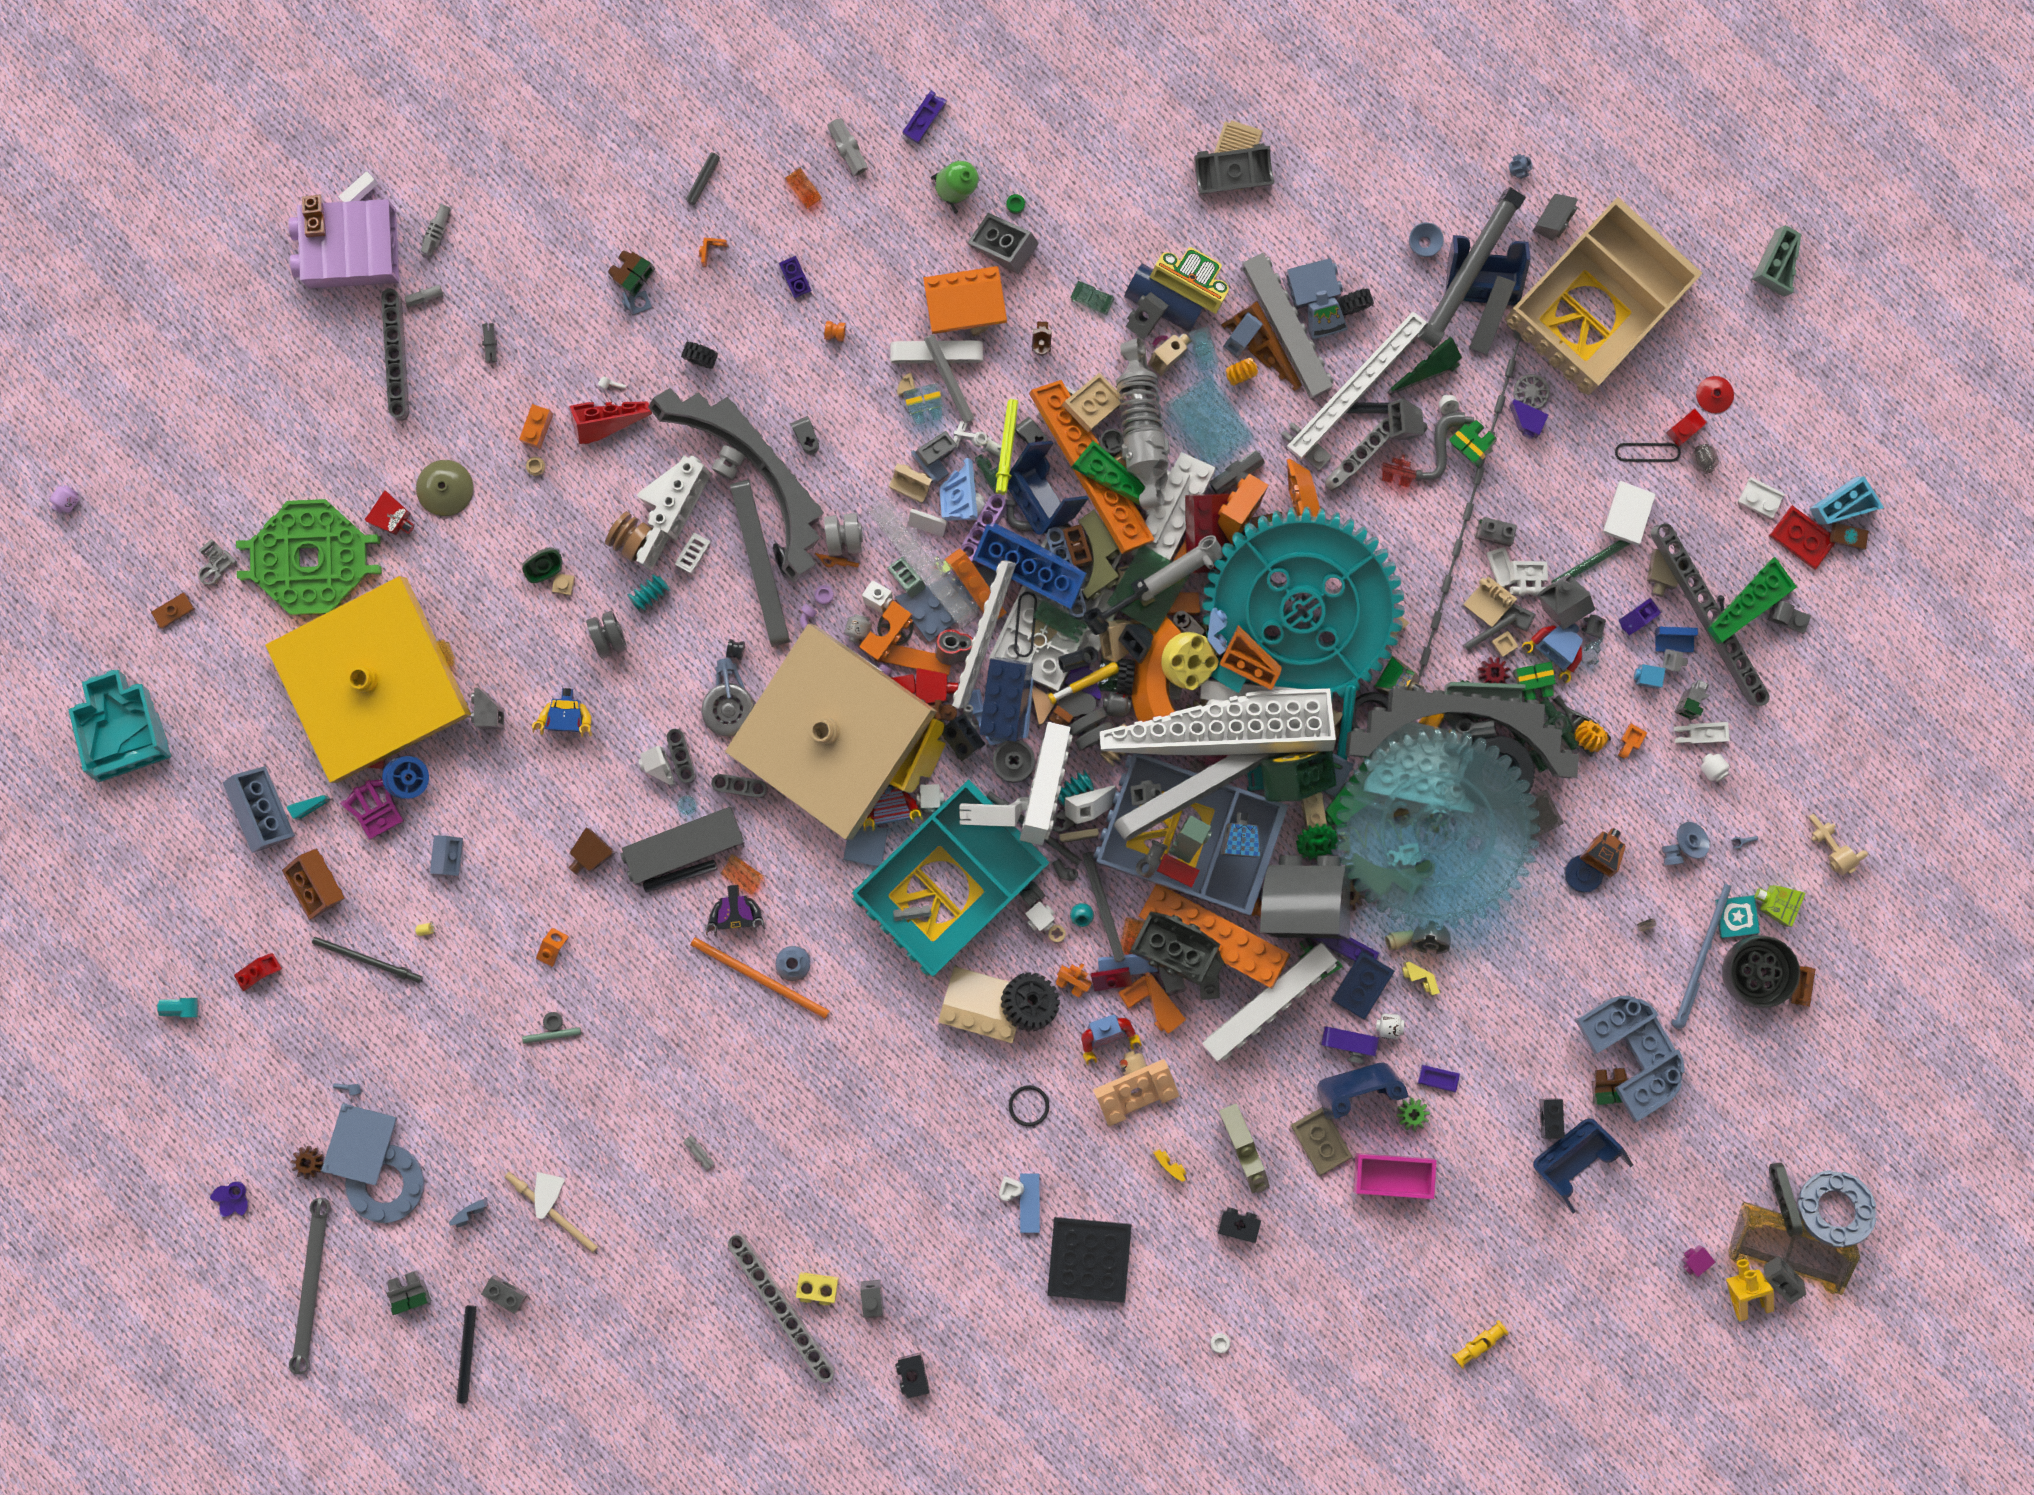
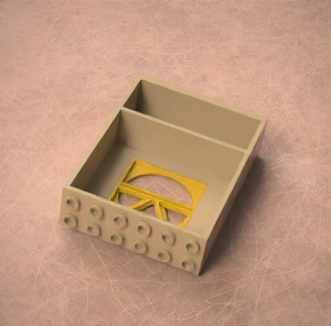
M1617 197L1518 302L1504 320L1511 329L1521 334V338L1525 342H1530L1538 354L1544 355L1554 368L1562 371L1563 376L1567 380L1573 381L1580 392L1589 396L1703 273ZM1581 286H1592L1604 291L1612 300L1615 308V322L1611 331L1583 308L1568 292ZM1560 300H1564L1576 311L1572 314L1556 317V309ZM1583 318L1578 344L1568 341L1560 333L1558 325ZM1589 325L1604 337L1601 341L1591 345L1586 344Z

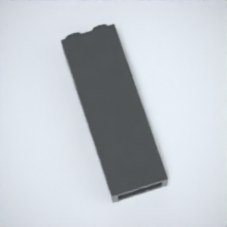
M729 806L622 847L623 853H620L623 863H627L629 871H627L629 880L631 882L634 881L638 885L745 844L732 807Z

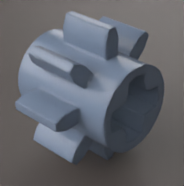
M1521 154L1513 156V161L1509 163L1510 173L1521 179L1529 176L1528 172L1533 168L1531 159Z

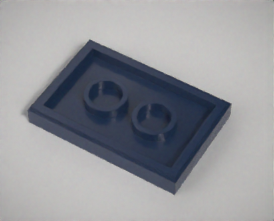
M1361 950L1331 1000L1365 1020L1395 970Z

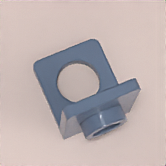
M646 291L637 293L635 298L632 295L627 296L625 292L622 293L624 299L621 301L625 311L629 310L631 315L652 308ZM638 297H643L646 301L645 305L641 308L636 307L634 303Z

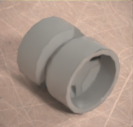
M723 445L719 453L720 459L715 460L711 469L725 478L733 480L738 472L736 468L742 465L745 456L737 450ZM724 461L732 464L731 467L723 464Z

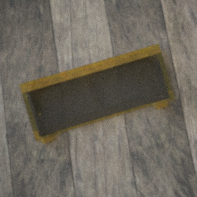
M1744 1201L1741 1205L1728 1249L1730 1259L1735 1263L1741 1259H1750L1767 1264L1777 1256H1780L1798 1275L1821 1282L1827 1292L1843 1295L1860 1259L1857 1245L1846 1248L1828 1246L1815 1239L1804 1226L1801 1236L1790 1237L1787 1234L1781 1213Z

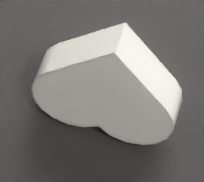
M1007 1176L1003 1178L999 1191L1002 1200L1009 1201L1023 1194L1024 1186L1021 1182Z

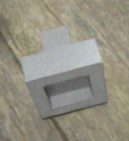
M1665 649L1662 668L1680 672L1681 666H1687L1688 658H1683L1682 652Z

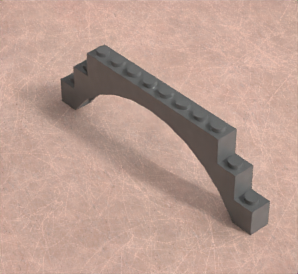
M671 388L655 396L648 408L660 422L687 425L708 432L730 444L760 471L776 497L785 525L786 547L781 569L793 583L808 574L816 563L807 551L813 548L820 539L817 532L811 526L819 521L824 512L820 505L812 499L809 492L797 481L795 475L787 469L784 462L777 457L773 449L762 439L760 433L753 428L749 420L738 410L736 404L726 397L715 405L710 406L707 399L699 392L682 402Z
M1395 686V689L1389 690L1387 711L1386 708L1374 707V710L1368 712L1366 733L1365 729L1354 728L1353 731L1347 733L1345 756L1365 758L1386 737L1410 722L1437 714H1467L1495 720V723L1506 727L1521 737L1540 756L1553 777L1573 779L1577 778L1579 754H1573L1572 750H1561L1560 753L1562 729H1556L1555 725H1544L1543 728L1545 705L1539 704L1538 700H1527V703L1520 702L1519 698H1508V701L1501 700L1500 696H1490L1487 699L1482 698L1480 694H1471V697L1463 696L1464 693L1452 692V695H1448L1442 690H1433V693H1429L1423 688H1414V691H1409L1407 687Z

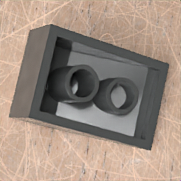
M987 213L968 241V245L1002 267L1019 274L1039 244L1032 232L990 213Z

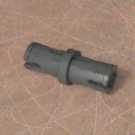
M487 323L482 324L484 337L482 346L485 348V363H490V355H492V363L498 362L494 323H489V331Z

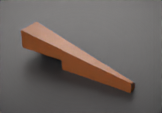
M1258 301L1245 307L1221 324L1224 329L1228 327L1233 332L1247 313L1256 317L1263 325L1248 343L1249 347L1247 350L1268 368L1273 367L1280 373L1278 377L1281 380L1286 379L1293 385L1292 389L1294 391L1302 386Z

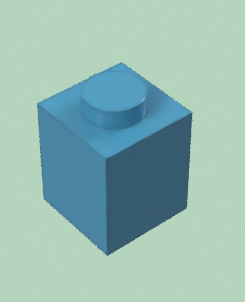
M1645 664L1640 665L1634 672L1636 685L1656 689L1663 687L1665 668Z

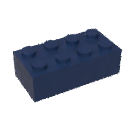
M1001 657L990 658L979 735L1010 741L1023 739L1034 663Z

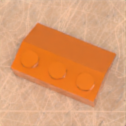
M1248 474L1245 480L1242 478L1236 487L1238 490L1236 493L1232 491L1227 500L1229 503L1227 506L1223 504L1218 513L1220 515L1218 524L1231 544H1234L1232 540L1233 534L1236 532L1242 533L1245 525L1249 523L1260 507L1269 486L1251 474Z

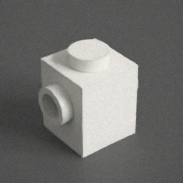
M873 580L862 594L863 603L882 614L893 601L892 591Z
M940 784L920 785V793H917V805H921V809H925V812H935L944 803V792H940Z
M1040 901L1025 913L1030 919L1027 923L1034 931L1037 929L1041 931L1043 929L1046 932L1054 925L1052 922L1055 919L1053 917L1054 911L1048 905L1044 907Z

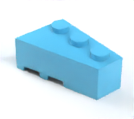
M1865 476L1854 477L1809 509L1818 524H1829L1883 509L1884 507Z

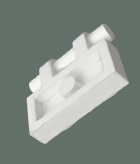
M1511 561L1510 581H1517V586H1511L1510 593L1517 596H1524L1525 594L1538 596L1546 588L1541 587V581H1548L1547 562ZM1526 581H1532V587H1526Z

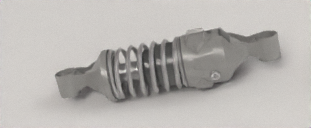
M1136 338L1120 345L1122 356L1129 361V365L1123 374L1116 379L1117 392L1121 394L1118 398L1122 403L1119 409L1123 411L1120 417L1125 420L1121 425L1125 428L1123 431L1124 444L1121 446L1122 458L1126 461L1127 472L1140 479L1144 484L1145 489L1140 494L1139 501L1144 510H1149L1164 505L1165 496L1163 489L1168 480L1167 468L1169 466L1168 454L1170 453L1169 440L1165 438V433L1162 429L1161 405L1158 403L1160 401L1158 395L1159 388L1157 387L1158 377L1147 366L1146 348L1142 339ZM1131 396V400L1128 401L1122 400V398ZM1125 405H1130L1127 409L1123 408Z

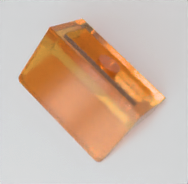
M731 854L728 863L721 872L723 876L739 885L749 894L755 892L765 877L734 854Z

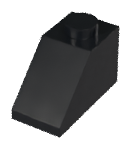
M1126 624L1118 640L1135 660L1142 664L1151 647L1154 636L1143 624Z

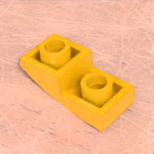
M1160 1148L1153 1151L1160 1164L1172 1176L1182 1182L1186 1180L1184 1175L1187 1173L1182 1164L1177 1165L1174 1162L1169 1165L1167 1162L1171 1160L1166 1151L1161 1152Z

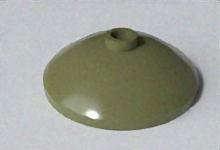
M452 460L432 462L422 470L416 484L419 502L427 511L437 516H452L464 510L471 501L474 491L470 473L464 466ZM441 483H445V487L443 489L439 488V485Z

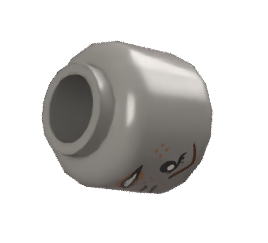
M854 614V617L848 618L844 633L849 636V641L860 643V640L864 641L869 634L872 624L869 622V618Z

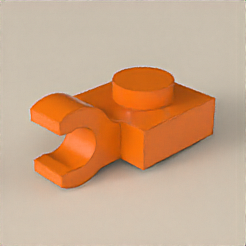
M1630 723L1620 739L1625 744L1618 756L1625 759L1629 756L1632 748L1638 750L1647 732Z

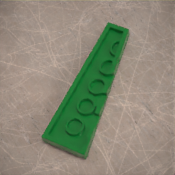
M1776 557L1765 564L1707 628L1718 645L1797 588Z

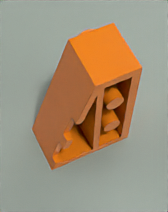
M1239 625L1219 664L1270 690L1273 689L1282 669Z

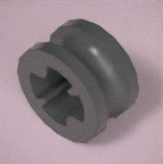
M1349 1051L1350 1057L1347 1061L1365 1063L1363 1058L1366 1057V1054Z

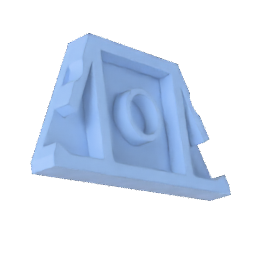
M969 458L963 461L965 465L959 472L955 470L949 479L939 487L941 515L946 521L974 520L978 518L973 461Z

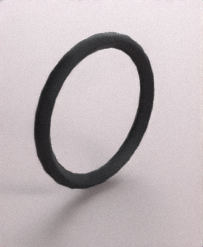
M1026 1085L1019 1087L1009 1099L1010 1115L1018 1124L1023 1126L1038 1125L1047 1117L1049 1112L1047 1095L1036 1086ZM1026 1089L1039 1092L1045 1100L1044 1114L1034 1122L1021 1121L1013 1111L1012 1105L1015 1096Z

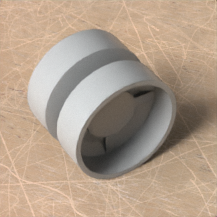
M857 513L844 514L843 525H840L837 515L824 517L829 557L842 555L843 544H846L849 554L862 553L861 542H863L861 523H858Z

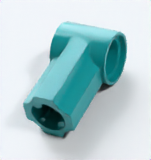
M198 998L160 999L157 1004V1012L159 1016L198 1017Z

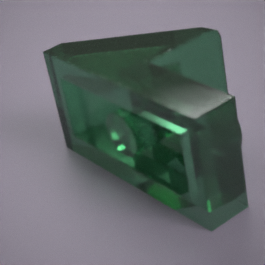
M980 454L975 457V462L993 493H996V473H998L999 466L990 470L992 467L987 457L983 458Z

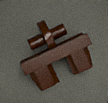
M1038 321L1037 329H1033L1032 351L1039 356H1044L1051 352L1052 329H1048V322Z
M935 700V705H929L937 711L933 718L943 722L944 726L945 721H952L957 717V709L951 704L944 706L941 700Z

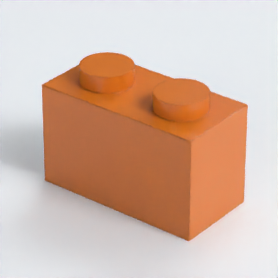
M532 404L519 440L523 444L541 450L553 413L549 409Z

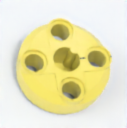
M1184 632L1173 637L1167 643L1161 660L1162 670L1166 678L1174 685L1188 690H1194L1204 684L1219 664L1215 649L1209 643L1208 638L1194 632Z

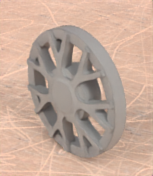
M1528 374L1516 382L1513 393L1516 400L1520 402L1523 400L1525 404L1526 399L1531 400L1530 406L1532 407V404H1534L1533 408L1538 409L1547 402L1550 391L1547 382L1542 377ZM1528 378H1533V384L1529 385ZM1539 380L1544 384L1540 388L1536 386ZM1520 382L1526 385L1525 389L1518 387ZM1540 390L1546 391V396L1539 395ZM1524 392L1525 397L1519 399L1517 394ZM1537 397H1538V398L1540 399V401L1542 402V403H1541L1540 405H1538V406H1537V404H1536L1535 401H1534V399H1536Z

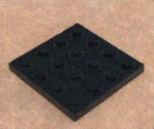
M1054 1217L1047 1296L1125 1303L1132 1224Z

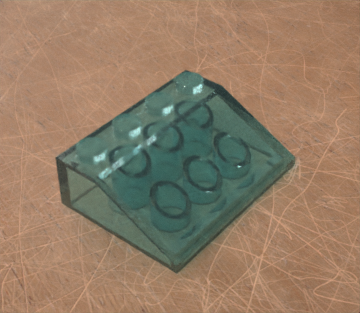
M1211 375L1165 403L1164 408L1200 459L1211 466L1254 437Z

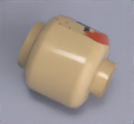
M1134 1050L1123 1054L1124 1058L1120 1061L1124 1076L1147 1066L1143 1054H1135Z

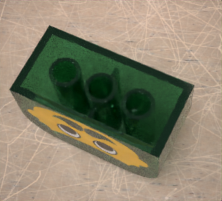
M1333 751L1280 753L1261 761L1266 801H1301L1337 786Z

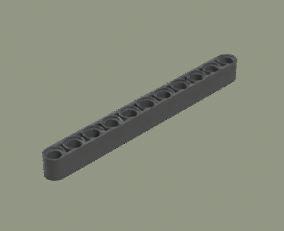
M1668 523L1654 526L1651 530V537L1746 701L1752 706L1766 705L1770 699L1769 692L1735 634L1718 645L1708 632L1707 628L1722 612L1673 527ZM1660 528H1663L1665 531L1664 537L1660 536ZM1670 545L1674 546L1675 550L1673 554L1669 551ZM1680 561H1682L1684 564L1683 570H1680L1679 568ZM1689 578H1692L1694 581L1692 587L1688 584ZM1699 594L1703 596L1702 603L1698 601ZM1709 610H1710V611L1712 612V614H1713V617H1712L1711 620H1710V619L1708 618V616H1707V613H1708ZM1728 644L1732 646L1730 653L1727 651ZM1738 660H1740L1741 662L1740 669H1738L1736 666V662ZM1748 676L1751 679V683L1749 686L1746 684V678ZM1757 693L1760 694L1759 702L1755 699Z

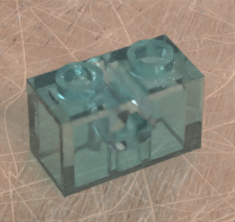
M1208 326L1189 332L1188 337L1191 340L1190 345L1198 371L1202 372L1216 368L1219 361Z

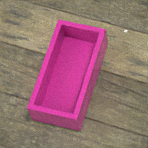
M1356 1153L1353 1192L1356 1194L1434 1199L1437 1160L1423 1157Z

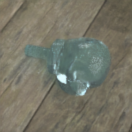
M1603 636L1598 638L1596 642L1591 641L1582 649V659L1586 665H1596L1600 662L1598 654L1601 651L1599 645L1604 640Z

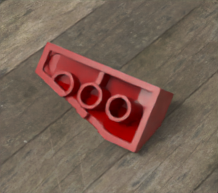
M648 401L624 402L622 406L614 405L612 402H605V406H594V402L569 406L575 435L579 444H590L599 441L652 415L648 408Z

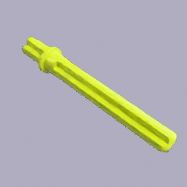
M1009 399L1007 402L998 473H996V493L1001 495L1007 493L1008 480L1011 479L1009 473L1019 403L1015 399Z

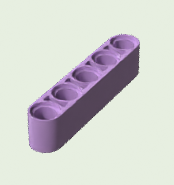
M994 494L989 498L960 547L964 552L967 550L974 552L969 557L973 564L976 563L973 560V556L980 540L977 541L973 538L977 534L983 535L987 525L983 521L986 518L993 520L990 524H999L1006 511V502L1002 495ZM995 502H1001L1002 506L1000 508H994L993 504ZM951 570L952 576H953L956 580H959V579L957 578V576H956V575L953 573V571Z

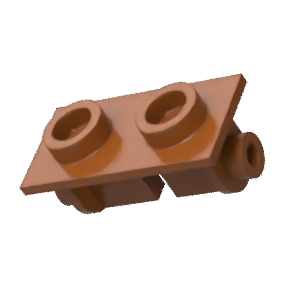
M1800 966L1799 984L1791 996V1004L1810 1007L1815 968Z

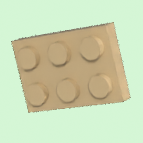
M1098 373L1070 396L1062 406L1089 432L1122 404L1118 400L1121 394Z

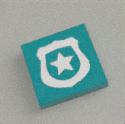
M1755 895L1727 898L1718 923L1720 938L1760 933Z

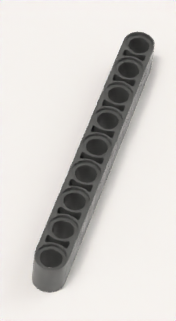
M749 479L732 483L730 487L771 647L790 643Z

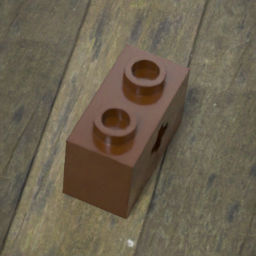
M1081 524L1063 529L1073 565L1079 569L1093 565Z

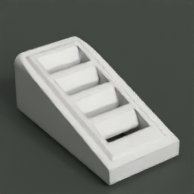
M693 533L678 557L675 566L693 575L711 541ZM696 539L697 541L703 543V547L693 543L694 540ZM691 546L700 550V552L696 553L690 549ZM687 553L694 555L696 557L695 560L686 556ZM685 559V560L691 562L692 565L689 566V565L683 563V560Z

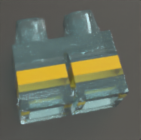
M938 383L921 387L925 404L923 403L920 388L903 392L909 415L912 417L915 425L925 423L923 413L931 412L933 421L942 419L943 404Z

